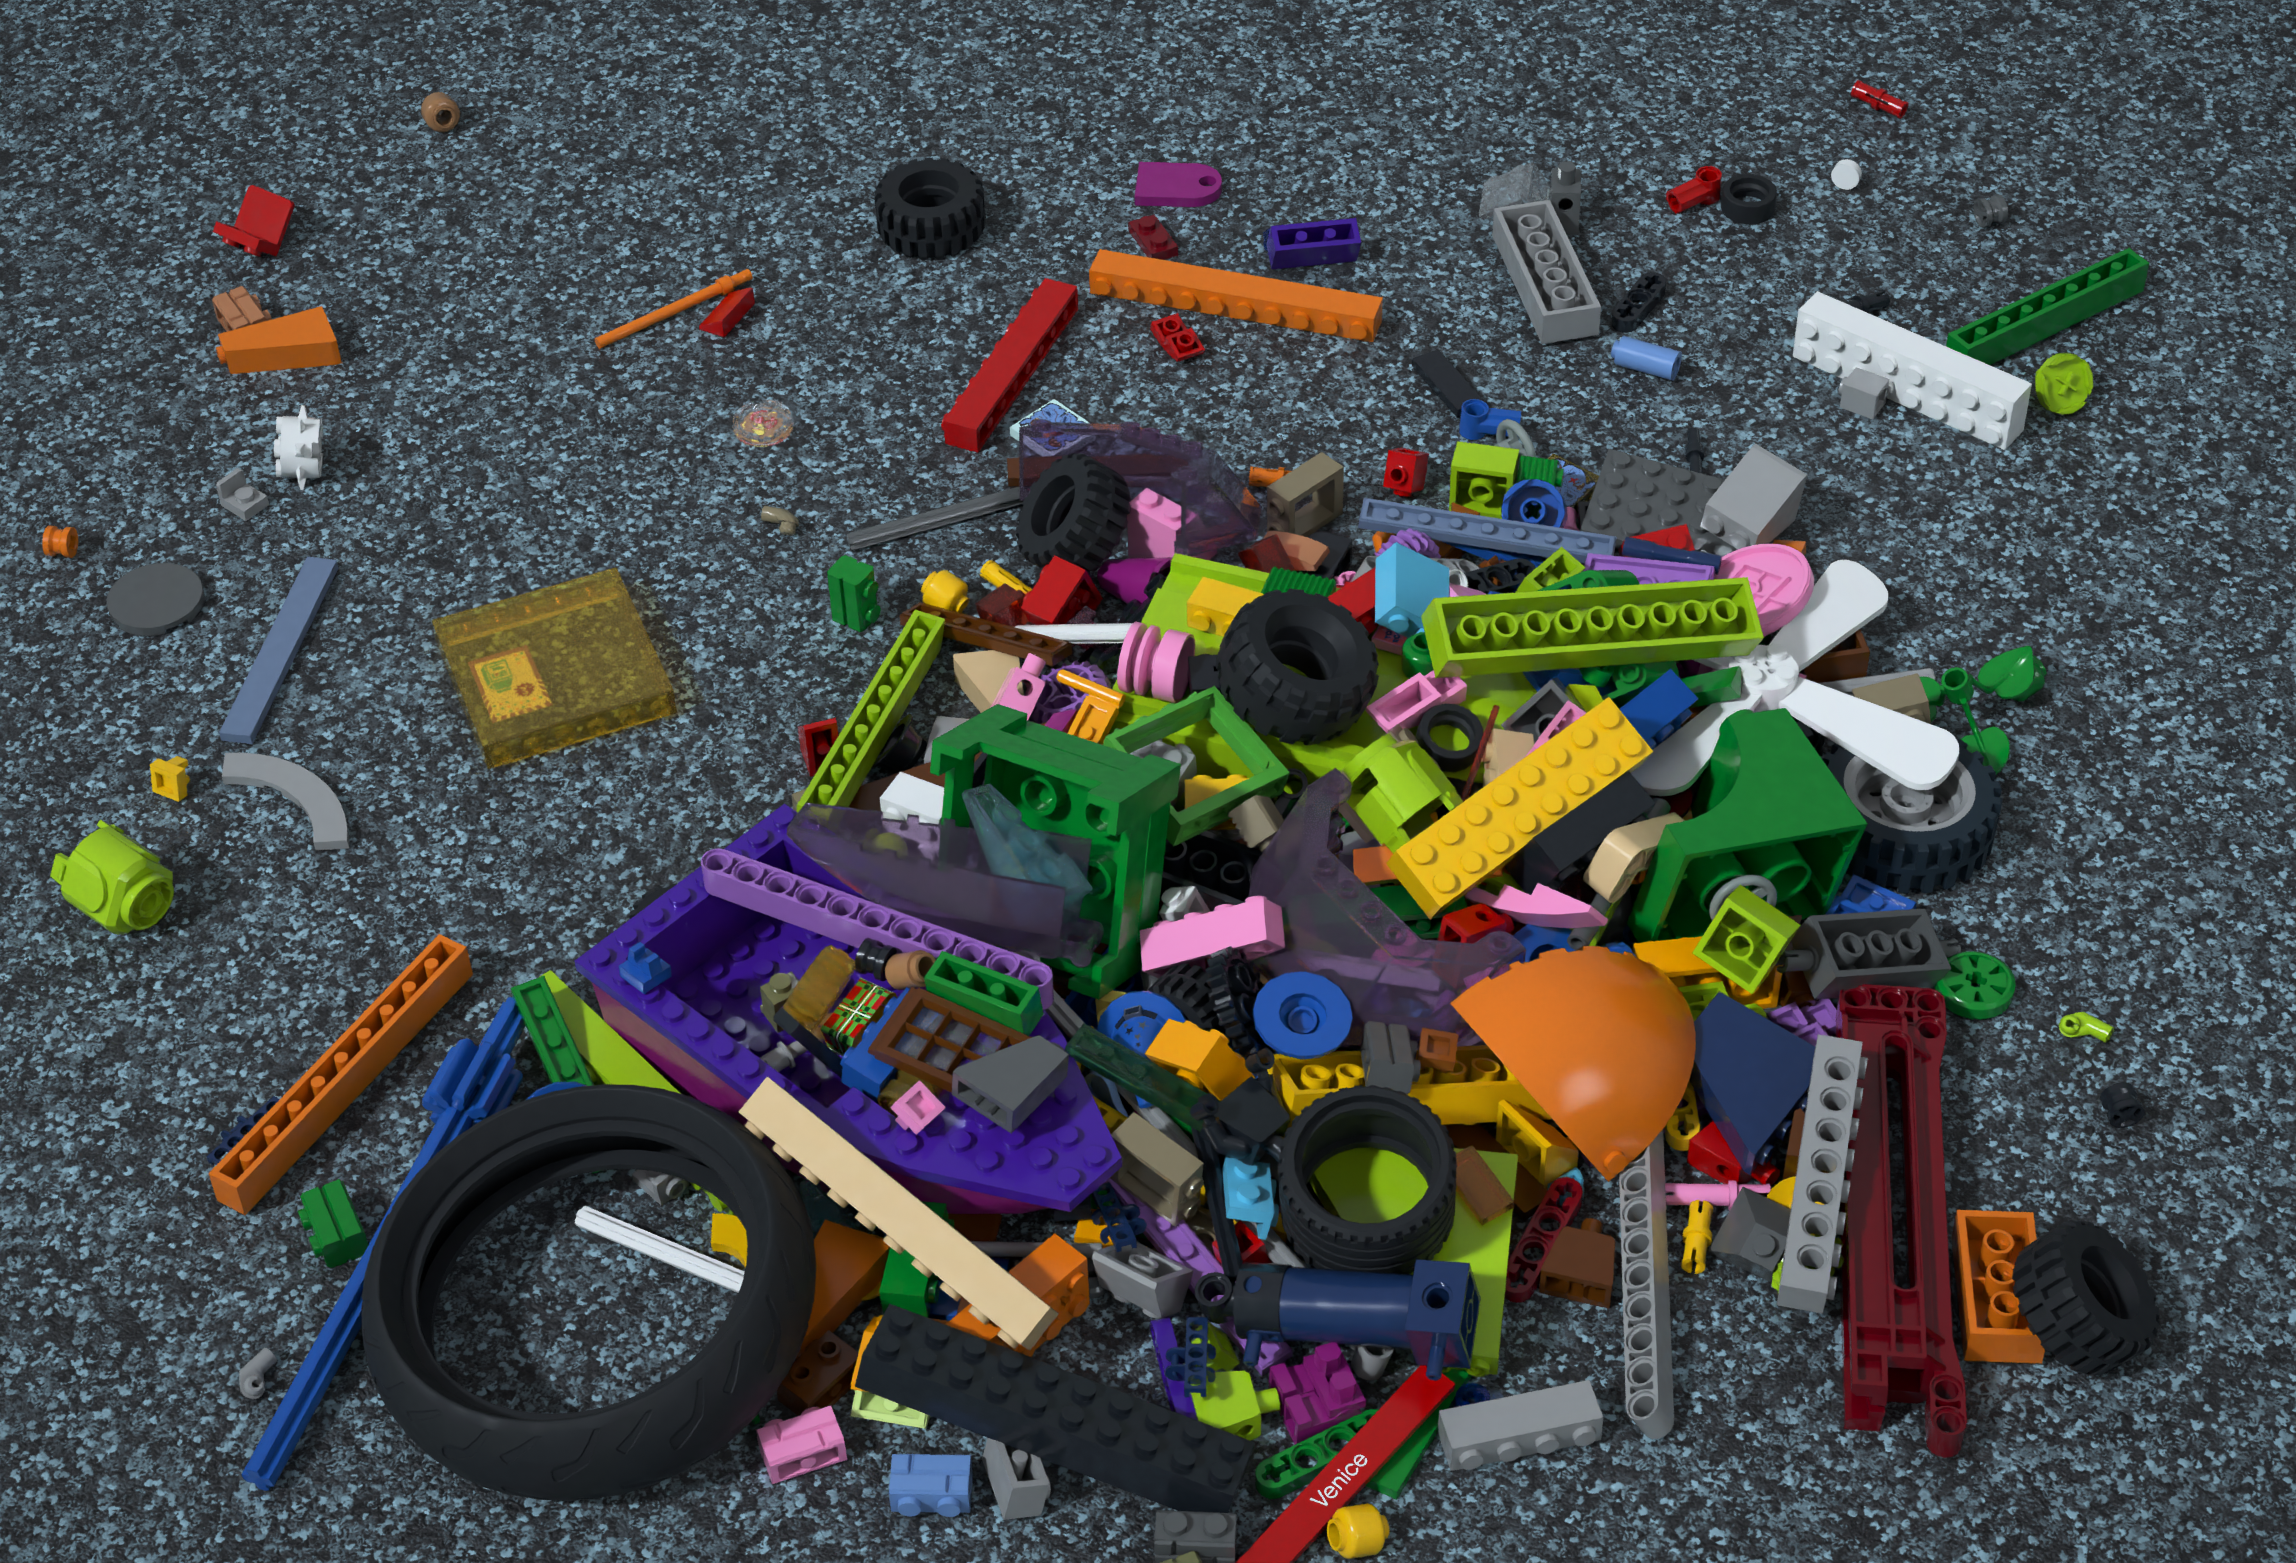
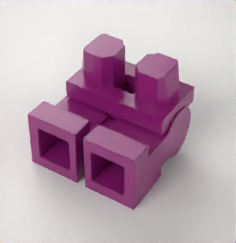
M1331 1342L1317 1346L1315 1354L1303 1357V1364L1288 1368L1285 1363L1270 1366L1268 1389H1277L1280 1401V1411L1278 1412L1280 1416H1283V1422L1294 1445L1353 1416L1361 1414V1408H1365L1366 1399L1337 1343Z

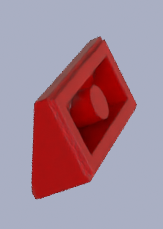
M753 288L730 292L699 325V330L725 337L755 304Z

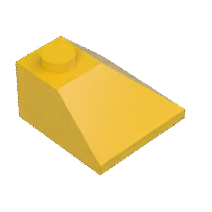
M1503 1099L1498 1102L1496 1140L1510 1154H1518V1162L1546 1189L1549 1183L1577 1167L1579 1150L1570 1138L1564 1137L1553 1126Z

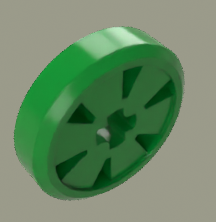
M1965 951L1947 958L1951 970L1937 982L1935 990L1944 996L1945 1007L1948 1010L1965 1018L1988 1019L1998 1016L2008 1009L2013 1000L2016 983L2012 971L2003 961L1990 954L1977 951ZM1971 983H1977L1979 987H1973Z

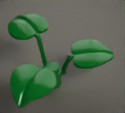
M2031 646L2016 648L1989 660L1979 671V682L1974 679L1972 674L1968 675L1964 669L1959 667L1948 669L1941 678L1942 685H1939L1930 677H1920L1929 701L1931 722L1937 715L1936 706L1944 704L1946 695L1950 702L1962 705L1974 735L1964 736L1960 740L1968 744L1967 750L1969 752L1978 751L1984 757V767L1991 765L1996 774L1999 773L2009 759V740L2006 734L1997 727H1989L1979 732L1968 702L1974 694L1973 686L1986 694H1991L1995 691L1997 696L2002 699H2012L2025 694L2031 688L2035 678ZM2005 666L2009 667L2007 671L2003 669ZM2015 670V676H2010L2009 671Z

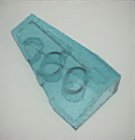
M991 784L968 789L961 794L1001 898L1022 929L1047 922L1093 889L1075 862L1065 852L1059 855L1045 842L1048 837L1040 829L1035 833L1021 820L1022 813Z

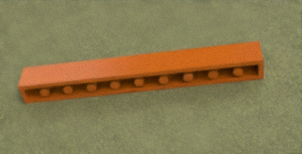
M1099 249L1089 269L1091 294L1374 342L1382 322L1383 297L1102 249Z
M439 934L208 1173L218 1202L243 1215H246L471 978L473 972L466 946Z

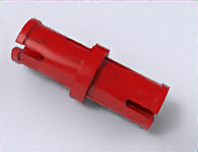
M1860 80L1856 81L1851 90V97L1870 104L1871 108L1876 111L1881 109L1899 119L1905 115L1908 109V102L1889 95L1888 91L1883 88L1876 89Z

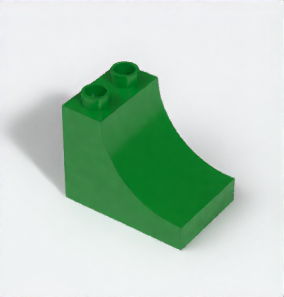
M1786 708L1756 713L1749 709H1743L1728 716L1719 728L1720 736L1710 758L1709 765L1702 772L1699 779L1700 786L1691 806L1693 818L1665 825L1628 918L1627 925L1639 943L1703 936L1712 922L1709 908L1716 892L1727 882L1744 875H1759L1770 880L1777 892L1775 908L1786 916L1802 915V920L1813 915H1825L1830 909L1868 823ZM1750 885L1744 887L1749 891H1753L1758 886Z

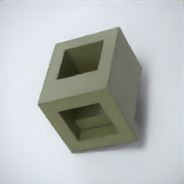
M792 971L787 974H774L768 983L760 986L762 998L760 1010L777 1033L784 1029L774 1021L773 1016L781 1007L791 1004L794 1009L788 1013L799 1023L809 1018L806 990Z

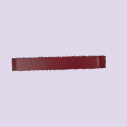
M1562 1177L1550 1185L1510 1256L1505 1298L1510 1302H1524L1533 1295L1540 1282L1542 1265L1561 1229L1566 1226L1570 1227L1577 1216L1583 1202L1582 1186L1575 1179ZM1566 1192L1572 1193V1197L1565 1199L1562 1210L1559 1209L1560 1195L1564 1196ZM1551 1218L1557 1220L1560 1223V1227L1555 1231L1548 1232L1543 1230L1539 1224L1543 1220ZM1536 1247L1543 1251L1544 1256L1539 1260L1532 1261L1525 1258L1523 1253L1528 1248ZM1521 1269L1525 1271L1524 1285L1519 1284L1516 1288L1511 1287V1282L1515 1283L1521 1275Z

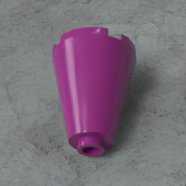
M1172 557L1108 559L1098 569L1097 579L1101 589L1127 604L1134 599L1142 604L1148 598L1144 594L1146 585L1158 574H1162L1167 578L1170 572Z

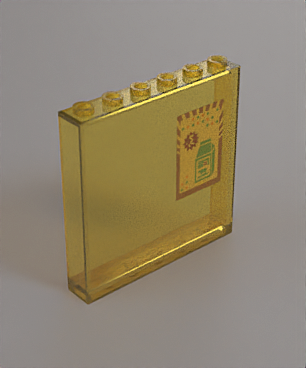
M617 567L431 620L436 644L487 769L677 713L674 690Z

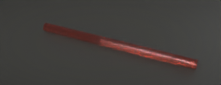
M1493 705L1461 796L1463 802L1469 797L1500 709L1497 705Z

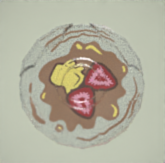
M762 400V403L755 404L754 401L740 407L733 416V432L736 438L746 445L754 447L772 446L788 438L793 431L791 411L781 402L773 400Z

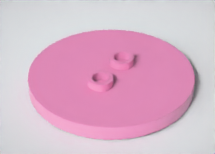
M1758 544L1733 551L1722 557L1719 574L1714 576V579L1748 577L1764 637L1792 621L1808 603L1814 588V575L1805 556L1798 550L1781 544Z

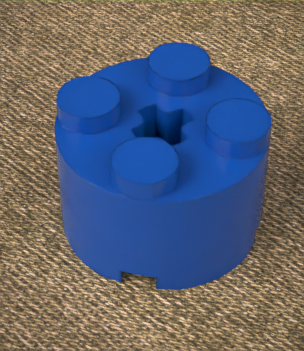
M1538 479L1522 480L1513 485L1505 494L1501 508L1502 519L1564 528L1568 518L1566 502L1561 493L1552 484ZM1533 505L1537 508L1541 505L1542 508L1539 510L1541 516L1538 519H1535L1533 516L1529 519L1527 518L1530 514L1529 506Z

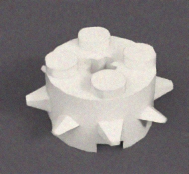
M301 405L298 417L277 416L276 433L281 434V436L274 440V458H280L276 459V477L297 478L300 490H304L307 478L321 477L323 424L322 418L308 417L305 405Z

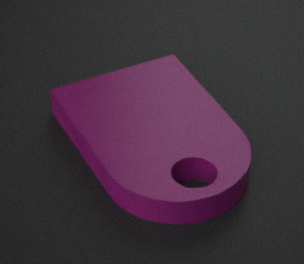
M1139 162L1135 189L1136 206L1201 207L1213 203L1222 193V177L1216 169L1208 165L1198 163Z

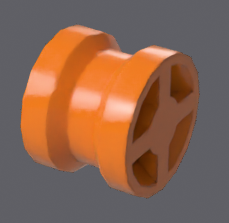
M48 525L44 530L42 539L44 554L52 557L62 554L66 558H73L78 549V533L75 527H65L62 530L58 529L57 526Z

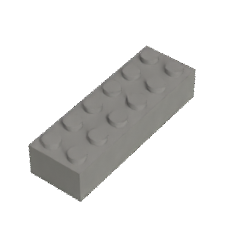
M1544 200L1494 208L1492 237L1541 344L1599 335L1601 305L1551 201Z

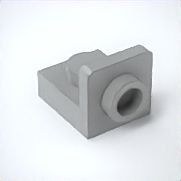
M236 468L216 483L221 506L245 521L269 506L267 495L247 484L244 472L239 468Z
M637 1169L632 1173L633 1181L661 1206L670 1199L679 1197L685 1188L690 1185L687 1180L661 1172Z

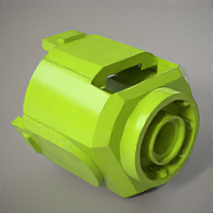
M1391 733L1371 743L1343 769L1349 781L1343 787L1342 797L1382 847L1387 846L1393 854L1397 849L1434 823L1430 814L1442 804L1451 811L1463 802L1457 794L1455 787L1416 741L1403 740L1397 742Z
M100 820L97 824L100 829L83 839L73 850L70 857L62 853L55 855L50 877L61 885L63 898L113 934L123 935L133 929H148L165 915L171 905L174 896L173 872L159 863L160 857L124 834V830L115 825H110Z

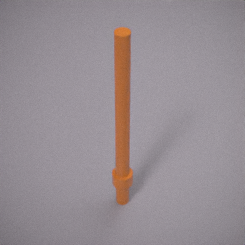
M745 269L730 277L725 275L716 279L715 284L596 337L595 343L601 349L719 294L724 296L733 292L734 287L752 280V273L749 269Z

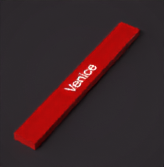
M1420 1365L1236 1563H1294L1327 1528L1328 1522L1332 1519L1336 1510L1346 1507L1453 1392L1455 1383L1443 1373L1439 1380L1428 1379L1426 1377L1427 1366Z

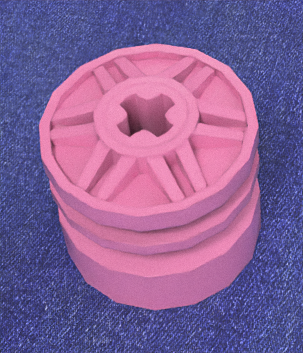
M1135 621L1126 634L1119 656L1117 671L1119 690L1127 693L1135 690V694L1144 696L1151 687L1153 698L1172 703L1180 702L1188 687V657L1195 656L1194 635L1169 629L1161 640L1159 627L1151 625L1147 628L1146 624Z

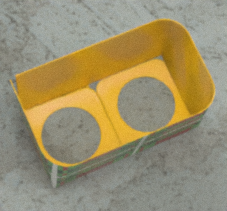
M860 978L820 1028L827 1047L841 1056L851 1046L856 1048L862 1041V1035L867 1026L872 1021L878 1022L883 1016L884 1006L893 996L897 997L896 993Z

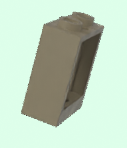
M1321 452L1267 486V532L1281 531L1308 537L1342 515L1344 467ZM1312 493V502L1295 512V504Z
M1133 1112L1111 1134L1122 1157V1167L1110 1179L1176 1227L1185 1217L1187 1219L1191 1218L1201 1205L1200 1190L1204 1183L1202 1180L1204 1163Z

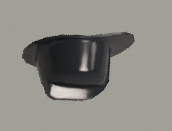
M912 714L905 716L896 725L871 768L877 765L890 772L899 773L911 769L917 763L927 748V742L911 726Z

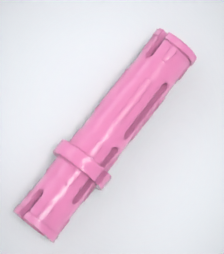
M1729 1180L1728 1184L1665 1183L1666 1193L1673 1194L1666 1195V1205H1690L1692 1201L1700 1200L1699 1206H1703L1704 1200L1713 1206H1728V1210H1730L1742 1187L1762 1195H1768L1771 1187L1770 1184H1737L1733 1180Z

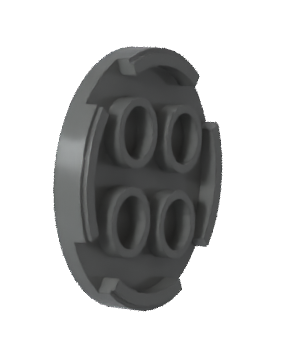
M155 563L136 568L119 578L108 593L107 608L110 617L120 626L121 630L139 636H156L166 634L165 630L183 622L189 623L203 607L205 594L200 578L191 569L173 563Z

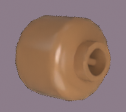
M442 92L432 93L423 100L421 105V115L426 124L434 131L448 132L459 122L460 110L456 102L448 94Z

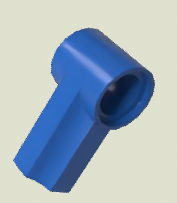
M1479 399L1466 400L1461 408L1459 433L1462 437L1469 440L1482 439L1485 434L1496 435L1497 427L1503 420L1511 419L1520 424L1521 411L1489 408L1486 402Z

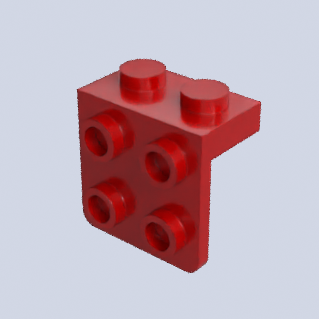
M250 185L246 191L235 225L231 226L216 221L213 232L223 236L222 242L237 248L240 244L245 245L243 251L259 257L262 252L277 256L295 204L287 198L258 186Z

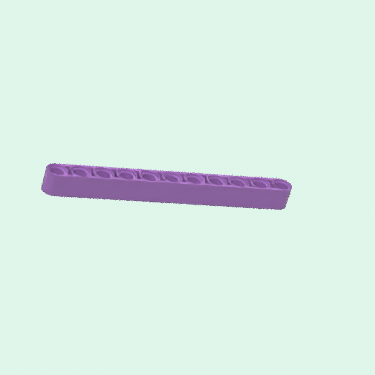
M725 849L709 850L701 858L704 886L706 891L713 896L859 948L866 938L876 940L879 946L890 945L896 947L897 954L923 950L932 954L937 959L941 952L945 951L1039 987L1043 1010L1048 1009L1054 1001L1052 970L1044 963Z

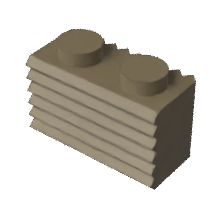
M1255 795L1231 810L1228 817L1233 818L1232 823L1237 824L1236 829L1240 830L1239 835L1244 836L1243 841L1248 842L1247 847L1260 849L1261 852L1268 851L1271 853L1287 843L1285 837L1291 833L1270 797Z

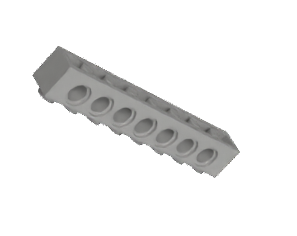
M1820 1034L1817 1036L1777 1298L1778 1306L1823 1314L1826 1299L1834 1300L1837 1277L1830 1276L1831 1266L1838 1268L1842 1247L1841 1244H1835L1836 1234L1843 1235L1846 1212H1840L1839 1207L1840 1202L1847 1203L1850 1189V1181L1843 1180L1844 1171H1852L1855 1149H1849L1848 1143L1849 1140L1856 1141L1859 1118H1853L1852 1114L1853 1109L1860 1110L1863 1088L1856 1087L1857 1079L1864 1080L1868 1059L1867 1057H1861L1863 1043L1861 1041ZM1819 1170H1824V1171H1827V1172H1829V1173H1823V1172H1821V1171H1819ZM1815 1202H1822L1825 1205H1820ZM1811 1233L1818 1234V1235H1820L1821 1237H1815V1236H1812V1235H1810V1234H1811ZM1805 1266H1813L1816 1269H1808Z

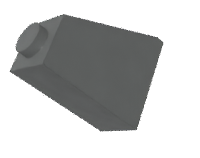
M1037 1035L957 1067L953 1071L952 1095L1012 1134L1067 1077L1069 1054L1057 1043L1049 1042L1042 1036Z

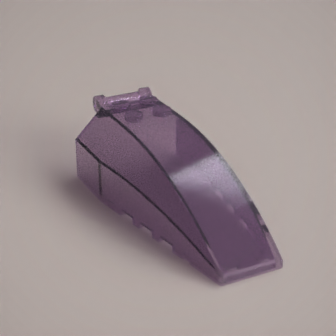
M805 803L787 827V836L803 852L832 876L872 902L979 941L1001 946L1002 949L1007 951L1020 952L1023 950L1035 952L1038 956L1047 959L1057 957L1068 958L1075 966L1086 967L1093 958L1095 944L1099 943L1104 936L1102 924L1097 921L1079 918L1087 886L1092 839L1025 827L980 822L978 829L956 826L955 819L944 818L942 825L923 823L919 821V815L908 814L906 821L883 818V811L860 810L814 803ZM1074 935L1082 936L1081 942L1071 940Z

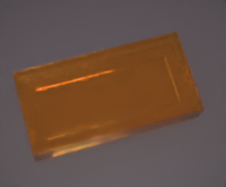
M1473 1145L1456 1154V1191L1481 1225L1514 1208V1200Z

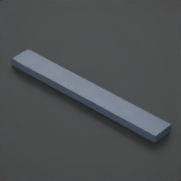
M1364 498L1358 528L1393 534H1397L1400 530L1406 531L1411 528L1421 533L1424 532L1432 540L1542 557H1550L1562 546L1580 563H1585L1588 553L1614 556L1617 539L1616 536Z
M316 557L306 558L219 731L221 741L253 744L339 569L337 560Z

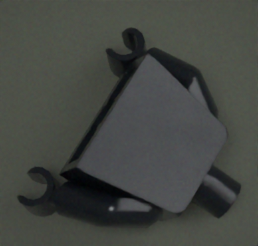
M1268 1048L1259 1050L1257 1054H1252L1246 1059V1068L1251 1073H1257L1258 1078L1249 1077L1219 1103L1213 1094H1205L1199 1097L1198 1103L1192 1105L1190 1109L1192 1118L1197 1121H1204L1199 1136L1211 1143L1216 1153L1236 1158L1246 1165H1254L1267 1153L1278 1161L1279 1153H1281L1280 1146L1291 1120L1279 1096L1273 1074H1268L1267 1071L1274 1065L1275 1060L1273 1053Z

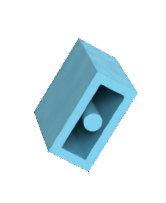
M1396 542L1376 558L1375 623L1407 638L1417 633L1425 632L1421 615L1433 598L1449 597V568Z

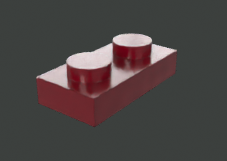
M1155 214L1128 222L1129 233L1147 257L1165 260L1178 256L1177 244Z

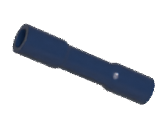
M1627 536L1622 550L1623 556L1714 566L1716 575L1719 574L1722 561L1721 555L1658 545L1655 542Z

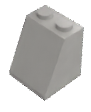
M1754 444L1706 503L1701 527L1736 549L1758 544H1769L1795 521L1808 475L1761 446Z

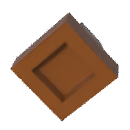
M1422 1027L1417 1060H1420L1421 1063L1420 1069L1425 1070L1426 1067L1440 1069V1073L1447 1074L1448 1071L1453 1072L1458 1034Z

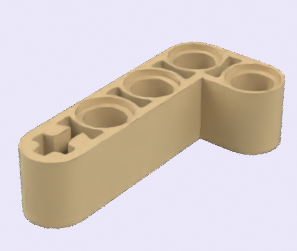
M1669 813L1614 829L1601 843L1584 873L1583 881L1609 903L1616 902L1625 894L1637 872L1649 868L1665 825L1685 820L1676 813Z

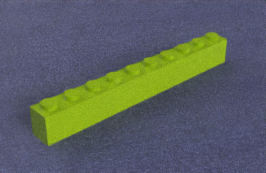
M914 610L798 802L796 812L832 836L940 652L945 624L944 618Z
M551 970L541 975L546 978L594 1085H637L680 1093ZM690 1182L696 1190L702 1189L709 1196L712 1205L719 1212L724 1210L727 1214L735 1215L726 1204L712 1193Z

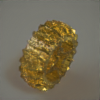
M832 945L825 947L816 956L813 963L795 986L788 1000L783 1005V1009L813 1034L850 981L856 969L855 961L840 948L837 949Z

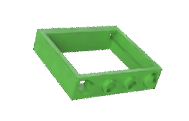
M1215 686L1198 694L1195 691L1187 699L1176 704L1169 703L1159 712L1150 716H1141L1131 725L1122 729H1114L1113 733L1105 736L1104 746L1130 754L1206 718L1255 775L1180 812H1177L1170 804L1167 839L1173 847L1231 819V817H1228L1229 812L1255 795L1270 797V799L1281 795L1290 774L1247 722L1242 721L1233 711L1234 707L1225 700L1224 696Z

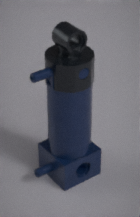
M1416 1259L1414 1274L1409 1275L1292 1267L1291 1264L1246 1261L1242 1263L1238 1271L1236 1282H1230L1229 1278L1222 1273L1213 1272L1202 1276L1195 1286L1196 1299L1204 1316L1208 1317L1210 1322L1223 1324L1234 1318L1237 1336L1240 1339H1247L1243 1362L1250 1367L1258 1365L1262 1341L1286 1342L1287 1340L1411 1349L1416 1364L1426 1365V1377L1434 1381L1441 1379L1443 1367L1471 1368L1481 1298L1470 1263ZM1217 1295H1224L1220 1300L1211 1301Z

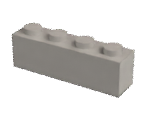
M1590 1380L1439 1410L1438 1435L1450 1471L1459 1469L1471 1470L1483 1464L1498 1461L1510 1462L1518 1457L1536 1453L1548 1454L1556 1449L1590 1445L1594 1441L1601 1440L1603 1415Z

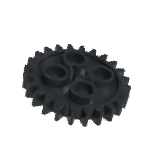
M1232 946L1210 954L1211 958L1207 960L1210 967L1206 968V972L1210 977L1206 982L1212 989L1209 997L1215 1001L1216 1006H1214L1213 1010L1217 1013L1219 1025L1223 1026L1226 1030V1037L1232 1039L1233 1049H1239L1240 1055L1243 1058H1247L1255 1053L1257 1054L1259 1050L1268 1048L1275 1054V1050L1265 1044L1255 1029L1252 1012L1257 994L1265 986L1260 981L1259 971L1255 973L1253 962H1247L1245 953H1240L1238 949L1233 950Z

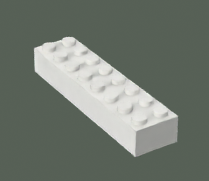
M1818 291L1798 310L1793 349L1794 358L1842 379L1849 377L1856 367L1888 378V399L2003 450H2006L2023 432L2032 383Z

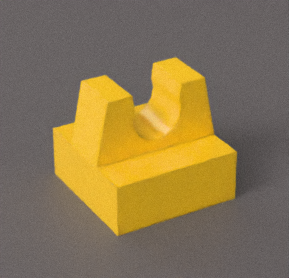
M176 756L168 761L158 758L151 763L152 792L178 802L188 796L187 784L190 782V777L185 774L188 760Z

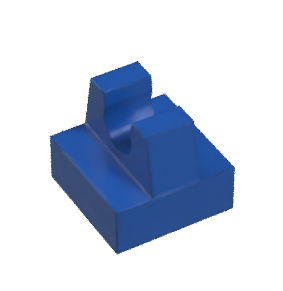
M641 942L629 948L627 961L619 965L620 977L643 994L672 977L671 966L656 953H653L648 948L645 949V945Z

